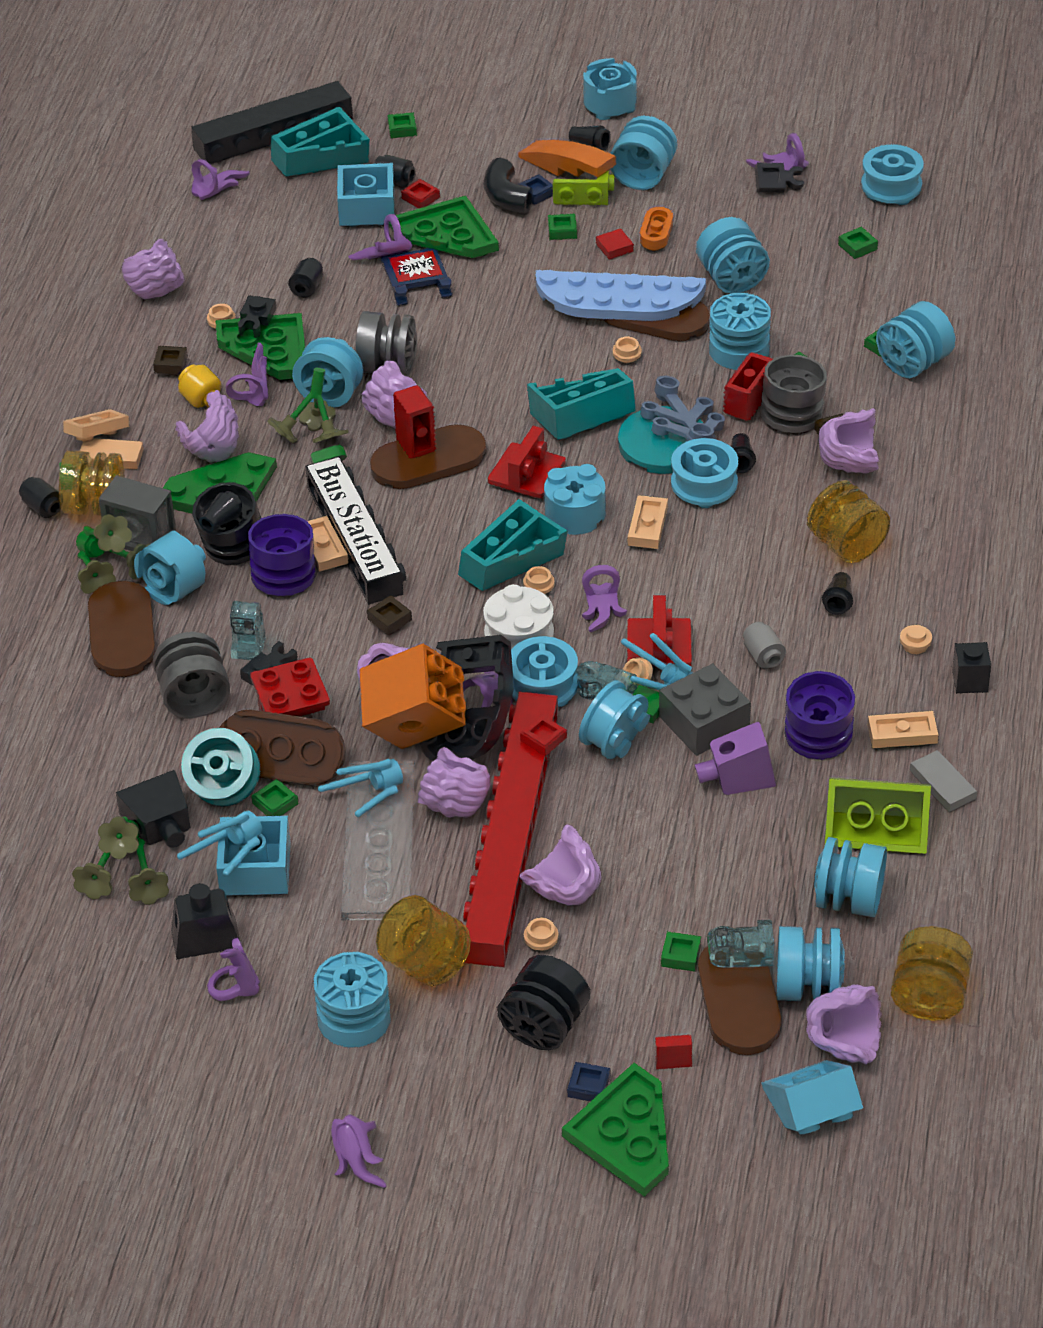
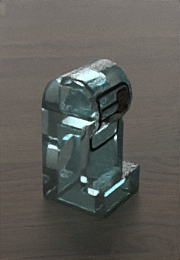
M233 601L230 612V628L232 630L231 658L252 660L262 652L266 639L261 604Z
M587 661L581 663L577 668V691L585 699H594L607 684L615 680L624 683L626 691L630 694H633L637 688V683L630 680L631 676L637 677L636 674L610 665Z
M771 919L757 920V926L737 927L733 929L729 926H719L711 929L707 934L709 959L717 967H764L774 965L775 943Z

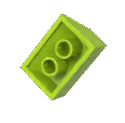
M829 777L825 843L828 837L838 839V847L841 848L844 841L849 840L852 841V848L861 849L863 844L866 843L887 847V851L927 854L931 785Z

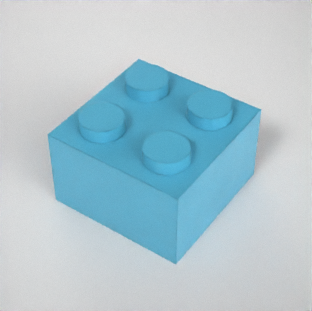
M393 163L338 165L337 201L339 226L384 225V219L387 215H395Z
M257 816L263 828L262 834L257 836L260 844L251 849L228 876L223 875L224 869L245 844L240 843L236 845L228 836L218 841L216 867L219 888L223 889L226 895L288 894L291 846L288 816ZM220 817V823L234 817Z

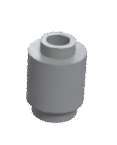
M755 622L745 629L743 633L744 645L759 667L773 668L782 662L786 649L769 625L763 622Z

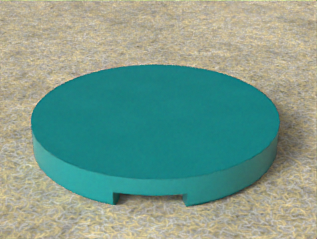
M662 406V407H665V408H667V409L673 410V409H672L671 407H669V406ZM641 410L630 415L622 423L618 432V446L623 458L629 463L633 462L647 468V472L658 474L673 473L671 466L672 454L678 446L687 442L686 438L671 432L663 436L653 433L651 430L653 419L643 418L640 415ZM670 420V422H672V423H675V424L684 426V425H682V424H680V423H677V422H674V421H671V420Z

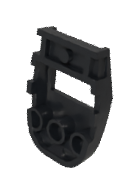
M502 635L437 643L436 648L441 651V655L461 666L464 674L495 671L498 674V689H494L493 703L495 706L466 709L465 726L420 742L423 753L430 760H436L438 751L443 747L448 748L459 758L467 757L474 760L487 753L499 740L506 723L514 690L511 642Z

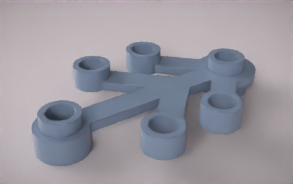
M659 376L656 379L654 389L656 397L661 401L668 402L673 410L659 406L652 401L642 403L640 415L645 419H653L652 432L662 436L671 432L685 437L686 441L699 438L716 439L713 433L723 429L725 417L720 413H712L713 400L707 397H699L696 399L694 407L688 411L677 395L679 381L671 376ZM702 415H708L706 423H697ZM670 420H671V421H674V422H677V423H680V424H682V425H684V426H681V425L672 423V422H670Z

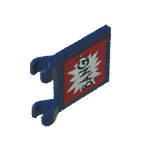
M428 248L381 256V262L392 287L397 305L408 304L406 297L407 289L432 284L438 285L441 298L452 296L450 288L452 285L451 279L447 276L436 249Z

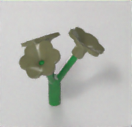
M314 368L311 391L291 415L288 414L283 421H276L272 417L267 420L280 435L286 437L293 444L298 439L293 435L291 429L297 423L296 418L298 416L300 423L307 425L310 431H318L322 428L323 433L313 439V443L349 433L348 429L339 430L334 428L332 419L336 416V410L328 406L327 402L322 398L325 369Z

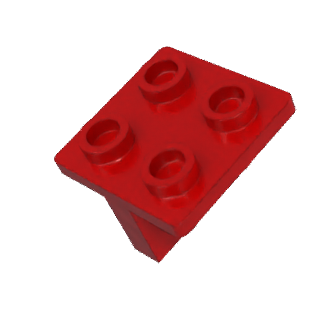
M533 425L521 444L512 442L488 476V484L542 499L544 497V484L548 478V472L553 468H563L566 458L546 452L547 442L544 441V428Z
M653 595V618H629L627 620V640L664 664H675L650 638V634L654 633L683 662L692 666L691 619L672 618V608H666V595ZM627 648V662L630 659L642 658Z
M311 657L255 671L250 674L258 697L259 711L300 717L323 711L325 706L330 705V698Z

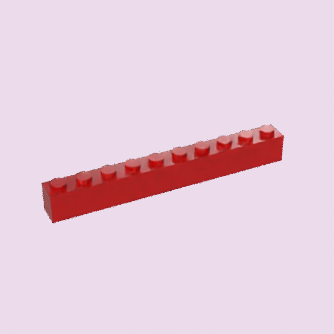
M519 692L516 705L511 704L509 724L512 725L511 728H505L503 746L506 747V751H500L498 759V771H501L500 776H494L492 795H495V799L489 800L487 806V820L490 821L489 825H483L481 845H484L483 850H477L475 870H478L477 876H471L469 895L472 896L471 902H465L463 921L466 922L465 928L460 927L458 932L457 948L463 949V963L505 968L523 884L520 874L526 870L551 754L550 752L544 756L520 741V732L541 715L557 723V695Z

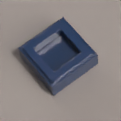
M540 174L518 184L533 189V205L553 196V184Z
M575 1062L567 1089V1097L591 1102L608 1086L611 1068Z

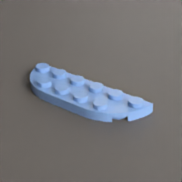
M536 270L535 274L536 289L543 301L546 298L554 304L555 310L582 318L638 321L665 320L679 316V311L690 305L692 308L695 307L704 296L706 290V278Z

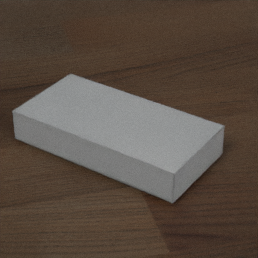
M938 750L910 763L912 774L922 784L931 785V794L948 812L976 799L977 791Z

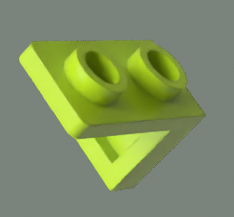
M608 170L597 177V180L554 179L553 203L555 205H608L609 191H614L615 175L609 174Z

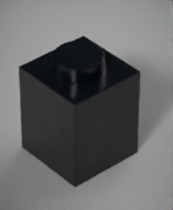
M987 642L955 643L952 673L956 694L988 692L991 661Z

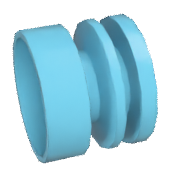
M643 115L630 120L610 153L616 156V165L611 168L615 178L632 189L646 190L656 186L661 181L677 150V138L673 130L664 121L651 116Z
M727 217L715 221L701 233L697 241L696 253L700 262L709 272L717 287L725 293H741L755 287L764 278L769 269L770 258L760 241L756 239L748 224L741 218Z
M731 293L714 301L710 308L709 354L716 363L722 367L737 370L750 352L768 357L771 309L767 302L756 295L748 293Z
M920 301L881 325L877 331L876 343L882 359L893 372L901 377L913 378L922 373L923 370L928 369L932 364L949 355L955 347L956 337L953 326L944 312L931 302Z
M828 837L825 847L819 856L815 873L816 907L826 909L830 894H833V910L840 911L845 897H850L852 914L875 917L883 888L887 847L864 843L859 856L852 857V841L845 840L841 854H837L838 839Z
M779 926L777 1000L800 1001L804 985H811L814 999L821 995V986H828V993L842 986L844 982L845 951L840 938L839 928H830L829 944L822 943V928L816 927L813 942L805 943L802 927Z
M343 952L328 958L322 963L314 976V993L318 1027L323 1036L332 1043L344 1047H363L376 1042L386 1033L391 1022L388 977L382 963L373 956L360 952Z

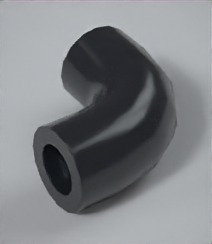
M504 158L493 159L486 169L483 181L488 198L500 208L526 215L531 207L533 189L511 182L515 175V167L510 161Z

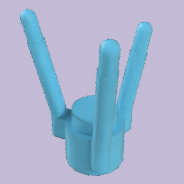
M654 633L650 634V638L675 664L668 663L666 665L627 639L621 640L622 645L662 670L660 679L664 681V684L636 676H631V682L659 690L693 673L691 672L692 667L683 662Z
M388 758L376 763L337 769L336 773L338 775L366 773L321 785L318 787V791L333 790L370 779L372 786L376 790L381 788L384 791L355 812V816L360 817L388 796L398 793L397 785L403 783V774L397 761Z
M244 811L234 818L199 831L198 836L200 838L211 834L214 835L178 853L177 858L183 859L228 836L236 845L240 843L245 844L224 869L223 875L228 876L249 851L260 844L257 836L263 832L262 825L254 813Z

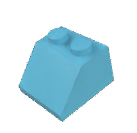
M825 1060L761 1082L763 1090L785 1128L798 1131L799 1134L814 1132L820 1129L819 1123L832 1120L833 1123L848 1120L853 1117V1111L863 1108L852 1067L849 1065Z

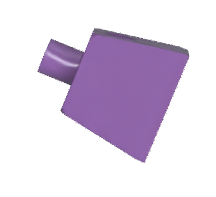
M759 722L712 740L710 748L713 759L695 764L700 784L719 779L722 791L726 795L776 786L768 745Z

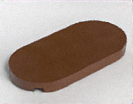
M699 302L693 308L690 305L679 311V316L665 320H603L617 328L673 341L689 340L690 336L696 335L697 338L707 331L709 327V310L702 302Z
M448 425L435 429V446L437 449L434 452L413 459L408 458L406 451L403 450L398 440L382 445L372 454L370 459L371 474L379 484L385 486L386 483L392 485L395 489H407L473 469L482 462V457L486 454L485 438L477 429L466 425Z
M130 581L110 582L96 589L88 601L93 663L99 670L100 668L106 670V674L115 677H127L138 674L144 670V666L148 662L152 663L156 652L150 595L143 586Z
M241 710L230 716L219 727L237 732L253 747L260 762L259 778L278 779L279 781L305 785H321L332 780L337 775V769L342 768L345 761L346 748L341 734L334 726L322 720L257 710Z
M723 938V946H727L726 938ZM727 938L729 945L735 948H742L741 938ZM721 939L717 940L718 947L722 946ZM743 939L744 948L742 950H736L732 947L717 949L714 941L704 948L698 960V977L711 1035L721 1047L723 1044L729 1048L730 1052L735 1054L753 1055L764 1052L771 1047V1043L775 1039L777 1040L781 1031V1015L767 957L760 947Z

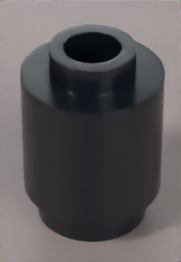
M387 154L376 158L374 164L393 163L394 185L406 187L409 183L413 182L416 170L411 160Z
M314 258L301 260L288 281L292 293L303 298L312 296L323 278L322 264Z
M29 477L21 484L19 495L23 503L40 516L50 518L60 512L63 504V495L42 478Z

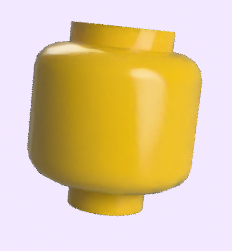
M190 365L181 372L178 378L180 394L195 408H201L205 405L209 407L206 401L208 393L215 392L216 390L220 392L222 388L221 380L205 365Z

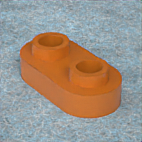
M653 207L646 212L640 230V243L644 248L657 251L668 244L673 227V213L670 209Z

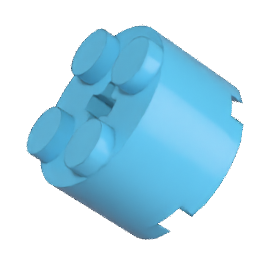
M612 58L600 59L590 63L587 66V71L583 73V102L585 107L595 113L596 118L600 120H607L611 116L634 112L637 102V72L634 66L626 61H623V64L615 63V59Z
M583 464L581 466L551 469L544 484L545 516L568 531L567 534H585L596 529L597 523L601 520L603 522L606 516V485L602 476L596 472V468L590 464Z
M171 531L136 554L134 569L138 579L143 577L147 584L144 588L148 591L150 597L160 604L169 605L172 602L179 601L204 584L206 572L203 561H205L206 555L199 545H193L177 531Z

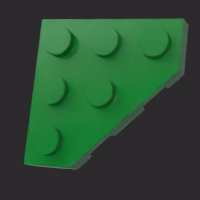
M466 195L396 215L400 223L402 235L413 245L470 258L485 256L499 251L498 240ZM389 221V226H390V228H391L392 231H393L392 224H391V222Z
M302 313L273 315L268 326L260 325L261 334L257 338L253 336V329L246 330L243 336L239 335L238 323L240 318L216 320L218 348L252 365L258 342L263 345V356L267 357L266 373L278 380L293 379V367L305 349Z
M247 452L169 477L163 489L171 491L174 510L191 514L193 512V504L198 496L207 488L219 483L234 482L244 485L253 493L255 501H257L277 468L276 458Z
M633 1063L562 1127V1137L644 1197L669 1174L662 1083L642 1067Z

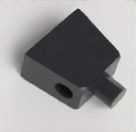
M175 770L116 792L119 815L137 823L140 829L139 837L145 841L146 845H153L164 840L168 847L175 848L184 842V832L188 831L191 827L188 807Z
M198 883L189 889V894L180 895L174 899L171 933L176 960L233 949L232 940L235 938L240 940L236 918L223 889L210 890L206 884Z

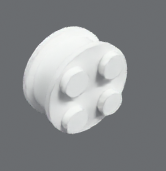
M514 584L508 585L493 594L485 603L483 611L486 623L484 629L485 636L502 635L511 642V649L519 642L528 638L538 636L554 637V626L552 623L553 605L544 593L536 589L520 587Z

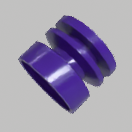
M274 514L255 522L248 532L251 581L255 587L266 594L287 596L302 592L311 586L315 579L313 528L308 521L295 515Z
M814 671L794 679L788 687L784 734L788 745L796 753L807 758L823 760L841 754L852 742L855 694L852 686L843 677L832 672Z

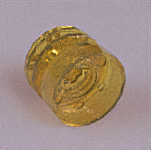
M67 450L61 462L59 475V500L62 512L65 514L86 515L91 503L94 515L101 516L99 497L116 475L125 478L121 454L110 453L107 457L106 453L98 452L92 464L89 452Z
M843 480L828 486L817 496L807 514V526L810 532L817 536L820 541L827 544L830 550L840 559L847 563H856L869 557L885 540L890 529V517L887 511L874 500L869 499L867 494L860 490L855 483Z
M417 895L404 897L391 906L382 918L376 937L378 953L385 961L399 970L405 971L420 983L432 987L444 984L457 974L468 956L471 941L468 928L460 920L452 917L448 912L442 911L425 897Z
M934 926L918 927L907 932L900 942L897 966L891 986V997L894 1003L905 1013L919 1019L936 1021L956 1016L964 1008L972 965L973 951L969 942L951 930Z

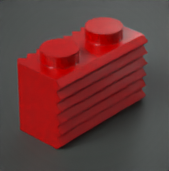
M753 352L746 356L724 386L725 391L723 393L725 395L723 396V402L725 404L723 405V411L725 414L746 421L751 420L753 413H756L758 406H761L764 371L769 361L773 360L772 358Z
M418 385L394 392L396 440L399 441L403 450L406 451L408 458L411 459L434 452L437 449L435 446L436 430L434 428L435 411L433 410L435 407Z

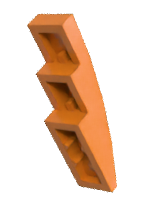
M537 140L518 153L519 158L556 176H560L566 171L577 177L584 172L599 177L616 165L615 155L572 141Z

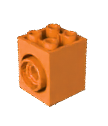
M423 643L360 668L362 727L398 748L404 749L465 726L466 703L463 694L464 673L462 667Z

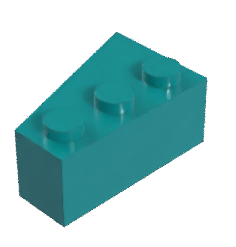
M337 107L271 136V161L286 177L338 168V165L369 163L370 139L340 107Z
M619 368L582 374V380L565 382L564 378L554 379L555 384L537 387L536 382L527 384L530 414L557 440L569 438L573 434L586 429L596 428L600 424L613 419H620L636 411L633 380Z
M518 499L461 550L458 575L481 591H484L533 567L563 556L568 531Z

